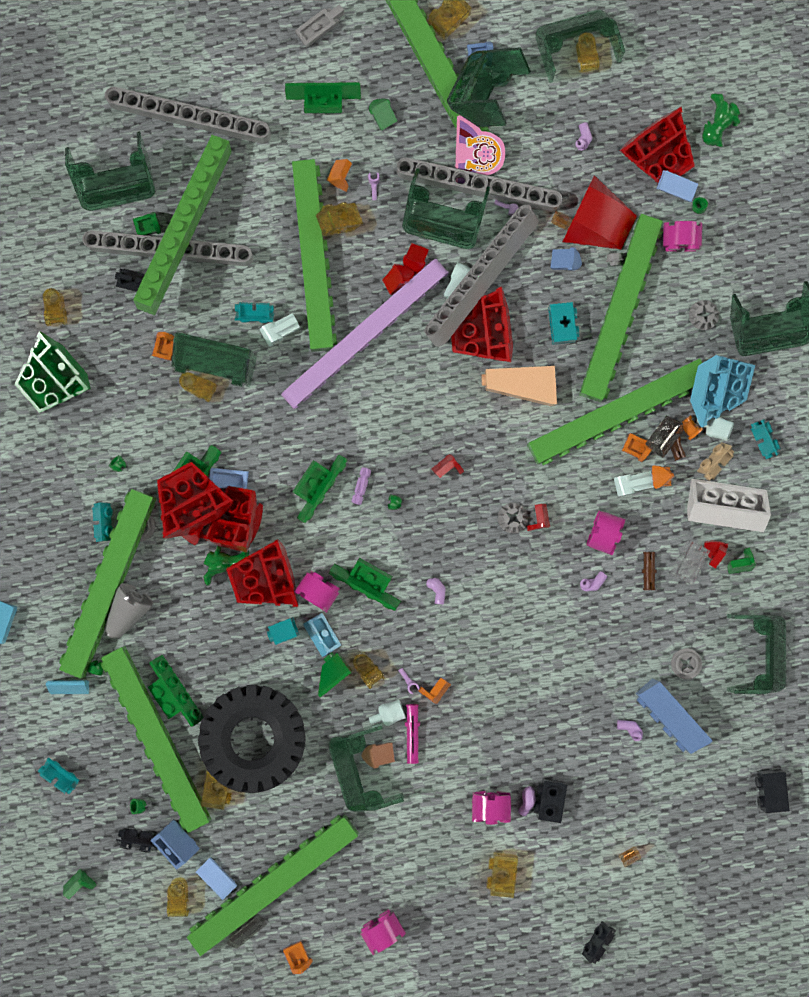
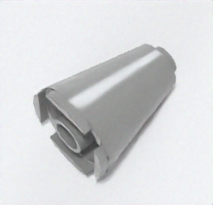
M122 583L117 588L104 626L106 635L110 638L122 637L151 609L153 605L152 599L144 592L143 595L136 592L137 587Z

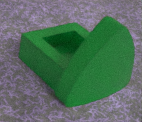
M385 98L373 100L369 105V112L373 115L381 131L397 122L390 106L391 102Z
M155 212L133 218L137 235L161 234L160 222Z
M744 548V559L729 562L727 566L728 574L748 572L755 568L756 563L750 548Z
M79 869L63 886V896L69 900L82 886L94 889L97 884L85 872Z

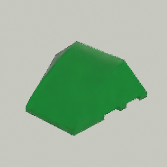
M39 331L38 339L30 350L31 354L26 364L23 365L15 386L39 413H42L90 390L91 387L88 374L66 348Z

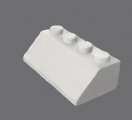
M691 479L687 506L688 521L751 531H765L771 517L767 490Z

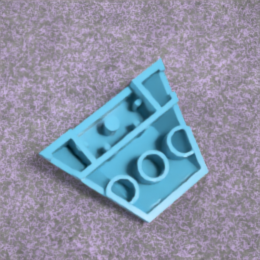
M715 355L698 365L690 401L701 427L706 426L707 421L710 419L719 418L723 411H730L747 400L755 365Z

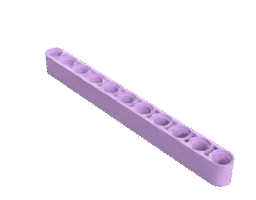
M437 259L431 261L281 394L282 397L293 409H296L301 401L307 400L316 388L319 389L324 385L326 379L330 376L333 377L340 371L342 365L348 364L358 351L361 352L365 349L373 338L375 340L382 334L384 328L390 327L400 314L406 313L415 301L418 302L426 295L425 292L429 289L432 290L440 283L439 280L442 277H446L449 272Z

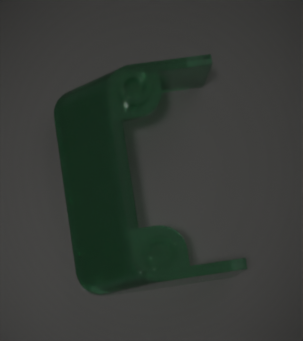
M595 10L540 26L536 31L535 38L549 83L553 82L556 73L551 54L561 50L564 40L599 31L601 36L610 39L616 62L620 63L625 54V48L616 21L605 11Z
M521 47L482 50L470 54L447 98L450 109L477 127L506 126L507 122L497 100L488 99L494 87L506 86L513 75L530 74L531 71Z
M140 131L137 132L138 150L130 154L131 165L95 173L89 163H75L69 147L65 148V166L83 209L94 211L148 199L155 194V184L149 156Z
M416 168L410 184L402 223L403 230L411 235L463 249L473 248L476 244L491 187L486 188L483 202L470 201L466 205L465 211L429 202L430 193L428 189L417 185L420 169Z
M808 281L803 283L802 296L788 301L785 311L751 318L748 310L742 307L737 295H732L730 321L736 349L741 356H751L799 347L809 343Z
M175 332L171 367L175 369V372L186 374V371L192 370L227 378L231 381V385L242 387L244 384L250 388L257 360L252 350Z
M727 614V618L753 619L754 630L760 635H765V674L755 677L753 687H727V691L734 694H769L782 691L786 686L785 619L780 615Z
M382 722L334 736L329 742V751L345 805L352 812L375 811L404 802L403 793L383 798L381 793L376 790L364 792L353 756L364 750L366 746L365 734L383 729Z

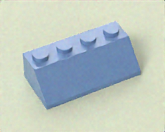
M652 678L635 693L639 697L637 702L643 708L648 707L651 711L649 714L656 723L660 721L664 725L662 730L670 738L673 736L677 740L675 744L682 752L686 750L692 754L712 742L711 738L660 681Z

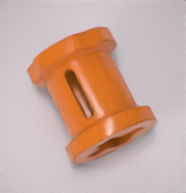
M691 415L678 425L689 436V440L693 439L703 430L702 427L699 428L692 420Z

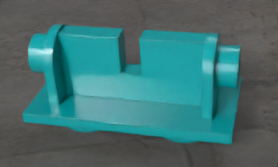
M239 302V304H235V321L243 323L250 321H259L260 323L273 322L275 314L274 305H270V303H256V309H253V303Z
M763 419L761 420V425L758 422L751 424V431L756 441L763 438L764 442L758 444L762 456L769 459L773 457V452L777 456L779 454L778 450L781 447L778 440H773L771 436L773 429L770 422H765Z
M94 503V507H92L93 521H99V524L93 525L94 538H96V542L111 541L110 533L113 529L111 503Z
M49 757L44 766L42 765L38 770L39 776L49 783L54 779L58 780L54 786L64 794H70L80 781L73 773L68 772L57 761Z

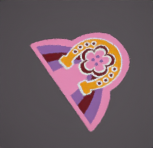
M457 116L455 168L487 176L497 172L503 166L505 160L503 141L490 132L481 131L469 119ZM458 177L455 180L457 183H465V179L462 177Z

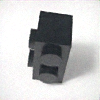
M781 769L757 771L755 784L759 788V796H757L758 807L765 813L790 811L786 772Z
M542 778V783H538L537 794H540L539 802H536L534 805V813H536L538 820L555 823L562 822L568 786L566 782Z

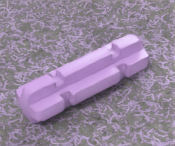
M362 467L359 475L361 476L358 477L354 491L355 495L352 498V503L362 504V496L365 494L368 484L367 479L371 474V470Z

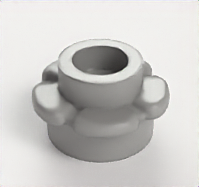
M622 253L607 254L606 262H609L610 266L620 265L621 261L624 260Z

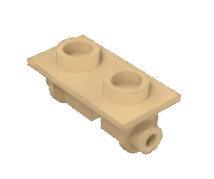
M722 442L713 448V453L701 462L700 468L697 471L704 474L708 481L714 479L722 470L718 464L720 463L722 466H725L733 457L734 451L731 449L732 446Z

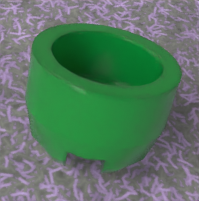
M698 197L693 200L692 210L694 213L702 214L707 210L708 201L705 198Z
M120 455L116 456L109 464V467L115 472H122V466L126 468V462Z
M390 494L388 510H398L402 506V499L397 495Z
M98 660L91 662L87 669V672L102 676L104 671L101 662L98 663Z
M140 798L132 799L130 803L131 813L133 815L142 814L146 810L145 806H147V803Z

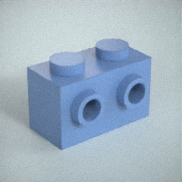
M172 820L151 840L176 870L184 865L200 849L194 839L190 838L175 820Z

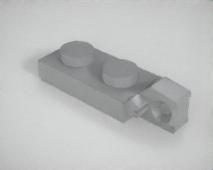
M340 4L332 10L324 8L297 28L295 34L305 47L308 48L336 27L339 23L338 19L345 14L344 9Z

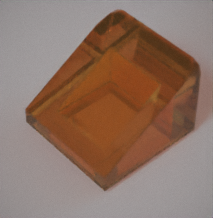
M556 211L551 222L560 228L568 230L573 218Z
M632 847L618 856L625 868L641 859V855L636 847Z

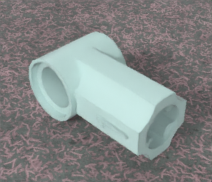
M457 262L451 275L452 279L444 293L446 299H448L470 271V267Z
M292 313L277 322H270L262 326L259 330L268 347H271L276 341H282L285 336L300 329V326Z
M651 471L614 478L618 497L654 487Z

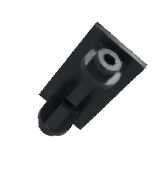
M120 268V271L115 274V279L117 280L116 287L137 292L145 274Z
M127 828L119 830L118 837H121V840L116 839V842L120 845V848L131 850L132 847H137L139 851L151 853V850L156 851V847L151 841L156 836L155 833L141 831L140 838H136L138 830Z
M601 921L600 925L595 928L590 941L585 944L582 955L590 963L596 964L597 961L599 962L606 951L602 945L609 946L616 936V930Z

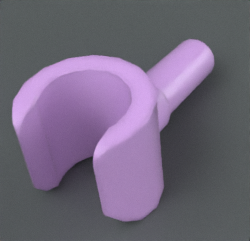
M377 172V179L373 180L371 179V173H369L368 181L371 184L373 201L377 200V184L380 181V176Z
M498 200L494 202L495 205L508 209L509 216H512L519 208L517 204L509 205Z
M403 668L398 670L407 683L409 693L413 694L410 690L411 685H416L419 690L418 684L408 677Z

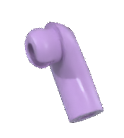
M587 122L579 125L581 136L575 143L576 148L581 151L585 150L592 141V135Z
M600 571L595 579H582L580 587L586 592L597 591L608 576Z
M429 578L426 585L436 593L435 604L444 605L445 586L439 579Z
M617 720L618 730H627L634 741L642 740L643 731L635 721Z
M527 786L522 792L523 804L518 810L522 816H527L536 803L535 790L531 786Z

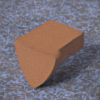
M388 742L369 745L364 749L361 757L372 768H379V765L395 762L393 744Z

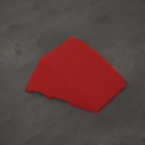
M682 106L653 122L628 140L619 150L657 183H659L663 170L682 176L695 166L691 146L686 136V124L684 125L682 118Z
M594 175L562 242L621 250L637 215Z
M502 286L497 288L496 291L482 296L451 336L453 353L505 362L512 361L513 341L510 315Z
M192 462L157 480L164 539L185 536L222 517L234 502Z
M228 486L224 493L234 502L222 517L205 525L200 533V539L221 547L248 552L256 519V492L250 489Z
M279 539L226 569L237 603L260 605L262 603H274L275 606L288 604L292 605V607H299L297 593H295L294 575L285 546Z

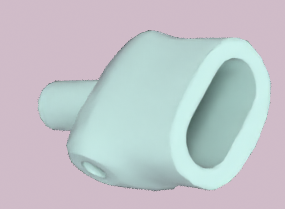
M721 417L717 419L712 418L704 426L706 428V435L728 441L734 422L727 421Z
M400 699L380 705L378 708L379 714L369 717L371 724L382 721L386 726L406 719Z

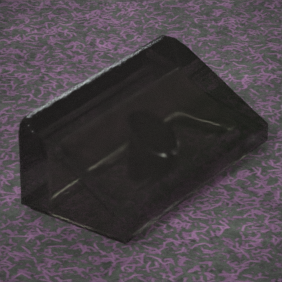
M666 415L645 443L646 446L658 456L664 458L682 434L683 423Z
M260 914L255 915L228 938L227 945L238 949L265 927L267 923Z

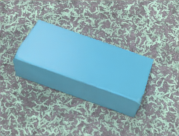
M0 601V644H5L18 607Z
M323 613L303 624L322 657L342 646Z
M50 680L46 682V687L50 694H89L88 680Z

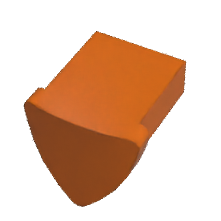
M348 159L336 160L326 181L347 192L349 185L345 178L352 162Z
M158 332L152 356L171 361L175 345L179 342V339L167 332Z
M629 433L622 451L638 458V461L642 462L650 454L652 442Z
M653 465L652 479L654 488L659 489L671 486V479L674 477V474L670 471V467Z
M440 678L430 692L422 686L418 691L433 703L438 704L451 684L445 679Z
M301 941L283 949L293 974H302L313 962L312 958L308 957Z

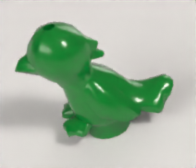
M715 93L710 96L716 104L714 123L711 124L710 121H707V124L704 125L702 139L706 145L723 147V132L731 125L735 127L740 124L741 121L738 117L740 111L734 102L728 104L724 101L723 94Z
M217 546L215 552L210 550L203 563L209 567L203 576L205 585L210 586L212 577L227 571L226 569L229 566L249 556V550L248 552H241L233 556L221 552L220 546Z

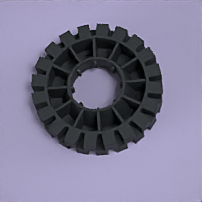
M239 686L219 696L205 712L206 714L201 721L198 736L200 756L210 775L223 786L243 793L268 791L282 784L298 767L306 742L304 723L296 706L281 692L266 686ZM247 718H251V720L258 718L265 721V726L268 724L274 737H271V739H274L270 752L266 751L267 755L255 761L254 758H252V761L240 758L238 756L240 753L236 754L231 745V741H234V739H231V735L235 726L239 727L238 723Z

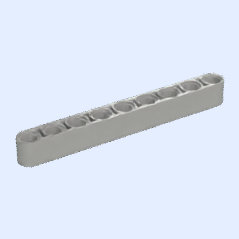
M110 87L105 92L108 104L116 110L260 144H265L271 139L269 126L263 121L118 87ZM114 96H119L118 100L111 101ZM137 100L138 102L135 105H130L131 101ZM150 105H156L154 109L148 110V107ZM175 109L172 114H166L167 110ZM187 113L193 114L191 118H184ZM210 117L211 121L204 123L203 119ZM223 122H230L227 127H221ZM242 126L248 127L244 132L239 131ZM261 130L267 131L263 136L257 135Z
M401 158L397 162V174L404 180L521 206L530 205L531 208L548 212L557 211L562 203L561 194L550 189L411 158ZM402 166H408L410 170L407 172H403L400 170V168ZM426 170L428 175L421 176L419 171ZM439 174H444L447 176V178L445 180H439L437 176ZM458 177H462L465 179V183L458 184L455 180ZM476 182H481L484 185V187L479 189L476 188L474 184ZM495 186H499L502 189V191L496 193L493 191L492 188ZM517 190L521 195L515 197L511 194V191ZM535 194L539 200L533 201L529 196ZM548 199H555L557 204L551 205Z
M522 205L515 211L427 324L424 332L433 345L440 347L449 340L535 229L539 220L530 205Z
M91 230L84 233L82 240L84 245L94 252L154 257L163 237ZM92 238H97L95 244L89 245ZM116 240L114 246H108L109 241ZM190 240L188 247H192V251L189 254H184L181 260L248 266L253 262L254 258L250 248L245 245ZM131 241H134V247L128 249L127 244ZM149 243H153V249L147 251L146 246ZM205 249H211V253L208 256L202 255ZM223 251L230 252L227 258L221 257ZM246 252L249 254L247 259H240L242 253Z

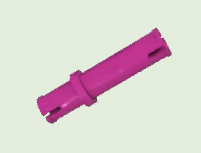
M406 704L407 763L418 764V727L420 726L418 721V704Z

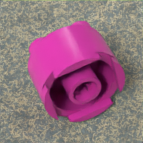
M675 221V224L669 226V222L664 223L663 247L666 248L665 252H677L680 248H684V252H696V250H699L702 247L703 223Z
M598 511L586 545L613 555L616 548L615 542L619 543L622 537V532L619 530L623 529L626 519L604 511Z
M313 571L307 572L296 588L295 593L300 594L301 597L327 613L338 597L340 588L328 581L325 584L322 582L324 578Z
M486 791L473 792L472 821L483 822L485 820V824L495 825L497 821L503 823L511 822V794L497 791V793H486Z
M389 909L381 913L376 922L370 920L365 923L360 933L372 955H375L376 950L379 953L397 942L396 937L399 934L401 937L406 934L395 913L390 912Z

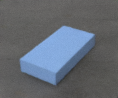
M663 170L656 189L692 202L698 183Z
M211 468L209 479L219 488L226 489L228 486L247 489L249 472Z
M211 857L196 871L222 900L237 886Z

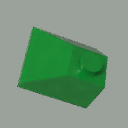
M331 652L323 659L325 663L322 665L318 690L320 698L352 672L350 666L338 652L335 655Z

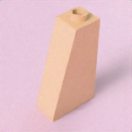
M555 366L486 369L485 374L481 375L482 386L486 387V391L548 406H555L557 404Z

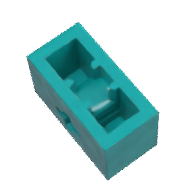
M573 302L550 304L548 312L552 345L575 343L577 337L580 336L579 326L575 325L577 308L573 307ZM563 319H565L566 323H569L565 328L563 324H560Z
M293 617L269 626V631H267L270 642H274L275 645L300 635Z

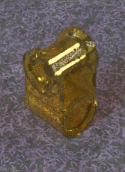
M583 33L576 44L577 62L580 63L581 68L579 72L599 70L600 63L595 37L591 33Z
M54 288L45 290L43 293L46 326L58 323L66 325L67 312L63 294ZM53 294H57V300L52 303L50 297Z
M190 372L183 373L179 378V384L185 391L210 403L218 386L217 384ZM191 378L192 385L188 384L186 386L185 379L189 380Z
M358 652L355 654L353 665L369 689H372V685L379 680L386 678L367 653ZM358 657H365L367 663L364 666H359L356 663Z
M177 877L173 879L167 890V917H188V884L184 878ZM176 885L178 889H181L180 892H177V888H174Z

